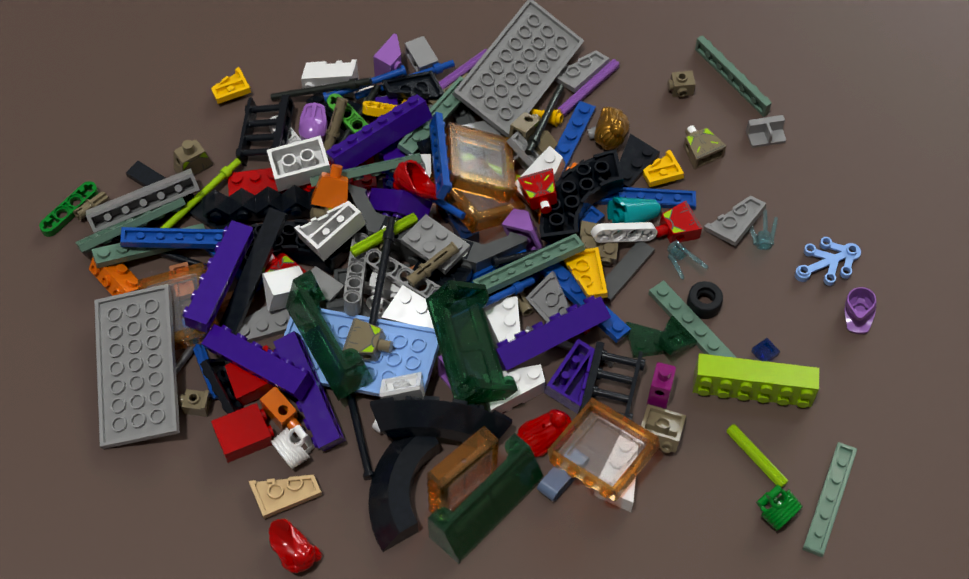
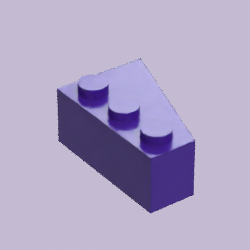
M371 188L368 198L377 213L397 219H402L411 213H415L418 221L425 214L429 216L433 203L404 190Z
M577 339L544 391L545 394L577 414L582 404L595 350L580 339Z

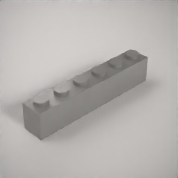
M190 168L86 210V217L95 233L200 189Z

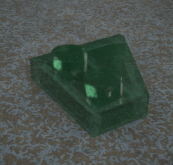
M674 316L670 317L658 340V343L670 356L692 348L698 342Z
M631 322L625 323L631 328L627 337L633 358H638L639 351H643L642 357L671 353L672 348L667 332Z

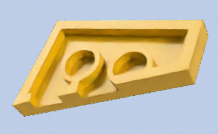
M598 247L585 249L563 260L586 297L592 295L595 298L600 296L601 298L608 297Z

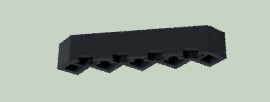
M296 185L283 193L266 187L256 195L240 188L229 197L213 190L202 198L203 217L215 223H230L231 220L236 222L264 221L269 208L287 213V219L310 218L311 208H320V206L311 204V197L315 188L307 192Z

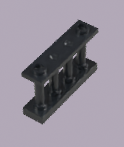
M289 94L282 95L279 104L257 106L253 98L248 97L247 105H245V117L239 146L236 149V157L243 166H247L248 157L267 156L268 149L288 144L295 107ZM279 111L276 119L256 120L257 113ZM276 126L273 133L253 135L254 127ZM273 141V145L270 148L250 149L251 142Z
M596 342L578 420L586 422L587 416H592L593 414L623 421L622 431L626 430V425H631L633 413L629 412L639 370L643 371L646 359H642L643 351H639L638 359L607 353V350H604V343ZM606 360L636 367L634 377L603 371V368H599L600 363ZM603 378L631 385L630 394L625 395L599 389L598 386H595L596 379L600 380ZM598 396L627 403L625 414L594 407V404H591L592 397L596 398Z

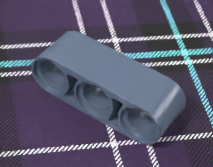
M574 446L571 447L541 480L537 490L552 502H555L585 469L590 458Z

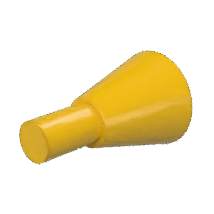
M532 108L530 114H537L542 118L545 110L541 111ZM561 109L553 110L548 123L555 127L562 123L564 115L561 113Z

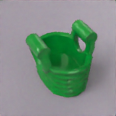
M776 485L770 492H766L756 502L763 512L761 517L775 531L782 528L803 507L790 489L785 491L779 485ZM769 502L772 507L766 509L764 506Z

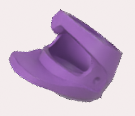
M308 103L304 106L298 129L301 140L321 136L324 144L328 123L325 107L322 104Z
M864 287L854 288L847 295L845 319L847 330L852 333L865 334L870 330L877 306L876 296L870 289Z

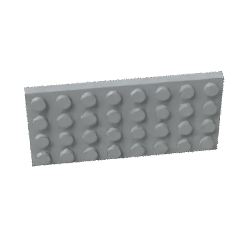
M527 0L454 90L452 95L508 138L510 125L524 112L529 113L584 40L534 0Z
M163 284L94 300L100 447L106 449L180 433L171 286Z

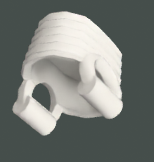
M296 425L290 430L285 427L274 440H271L272 445L291 469L310 459L309 453L315 448L311 437L300 425ZM304 443L308 447L306 450L301 447Z

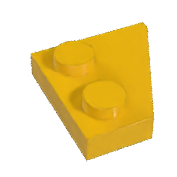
M240 67L235 69V73L231 77H224L220 83L211 88L217 104L251 93L250 86Z
M668 150L663 158L656 159L652 165L647 166L643 170V177L648 186L653 187L683 179L684 172L672 151Z

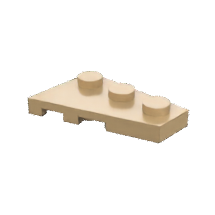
M314 475L294 476L280 480L273 478L256 482V480L249 481L264 519L322 496Z

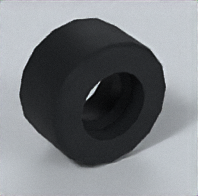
M707 281L698 282L693 285L687 298V305L701 319H709L716 316L723 302L721 289L716 284ZM707 297L712 303H702L698 298Z

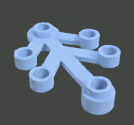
M829 237L821 239L820 247L824 250L831 249L839 253L832 254L818 250L811 243L805 245L804 254L806 256H814L823 260L809 266H798L795 271V278L800 282L808 281L811 273L829 266L828 273L824 277V283L832 286L836 281L835 273L838 262L845 259V263L840 270V276L848 279L852 274L851 266L853 261L857 260L861 255V249L858 245L854 243L840 245L832 242Z

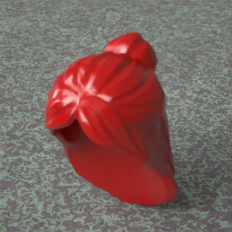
M407 160L398 164L393 175V188L395 190H404L424 199L437 200L435 184L430 180L421 165L414 160Z
M557 409L550 410L548 413L525 422L518 429L516 435L517 445L533 457L543 456L571 437L573 422L565 412Z
M277 519L270 524V546L278 554L282 567L291 573L304 572L311 568L315 562L321 560L322 554L317 546L311 545L306 537L287 519Z

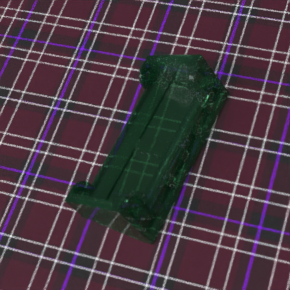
M309 270L293 279L286 309L339 401L373 382V379L356 349L341 350L320 313V302L326 298L312 271Z
M448 280L426 299V303L454 399L467 401V405L505 400L518 391L514 378L512 376L504 377L483 310V307L486 306L489 300L486 285Z
M515 433L505 443V451L508 454L506 460L453 512L448 508L441 507L428 517L429 538L458 564L543 479V474L531 447Z

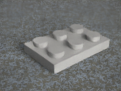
M427 214L401 238V243L426 261L453 242L459 249V252L437 268L444 274L470 250V245Z

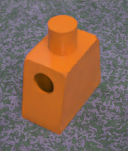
M332 164L330 173L321 172L311 197L312 205L333 209L347 202L348 177L341 176L343 166Z
M276 386L260 398L261 408L264 409L265 414L281 430H284L285 427H288L290 430L296 425L302 427V424L297 420V410Z

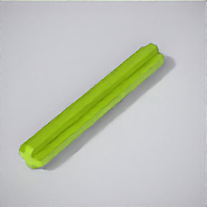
M411 213L395 222L393 231L395 235L418 222L415 213ZM386 227L351 246L350 251L352 255L356 257L384 242L382 237Z
M735 424L728 427L727 433L775 485L783 488L788 482L786 477Z

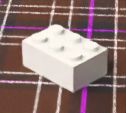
M321 136L267 150L278 192L287 190L294 185L302 186L309 184L310 177L321 175V172L330 173L331 169Z

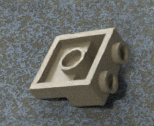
M582 220L579 225L578 237L584 243L585 249L598 247L602 265L613 264L617 260L618 242H596L591 235V230L598 223Z
M648 404L637 442H641L645 447L654 446L660 448L665 453H676L687 415Z

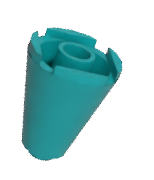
M613 197V200H610L607 206L608 220H612V223L649 222L657 218L661 212L660 204L654 199Z

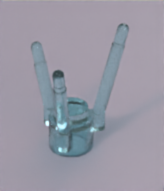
M767 210L763 211V231L758 232L756 236L753 225L750 228L753 245H757V248L761 250L770 249L774 245L778 218L775 217L770 234L767 231Z
M678 240L669 245L667 249L670 253L668 258L672 261L681 279L685 277L675 259L681 260L688 255L695 262L708 269V266L689 252Z

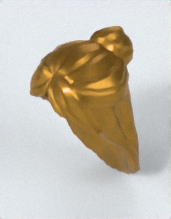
M604 107L601 110L594 139L604 150H612L624 142V137L629 131V121L623 111L613 107Z

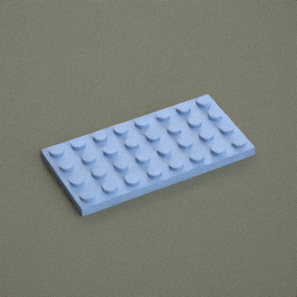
M300 304L294 305L284 336L293 331L301 335L322 386L380 397L382 379L422 372L424 391L426 392L444 334L442 330L377 319L376 326L383 329L386 336L385 340L393 341L392 352L381 351L376 362L346 360L342 350L353 319L356 318L369 323L370 317L361 315L350 316L345 312Z

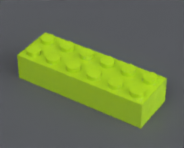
M699 353L694 369L692 393H698L701 396L715 395L720 398L732 397L742 401L756 400L760 403L790 404L806 408L812 406L818 393L820 368Z

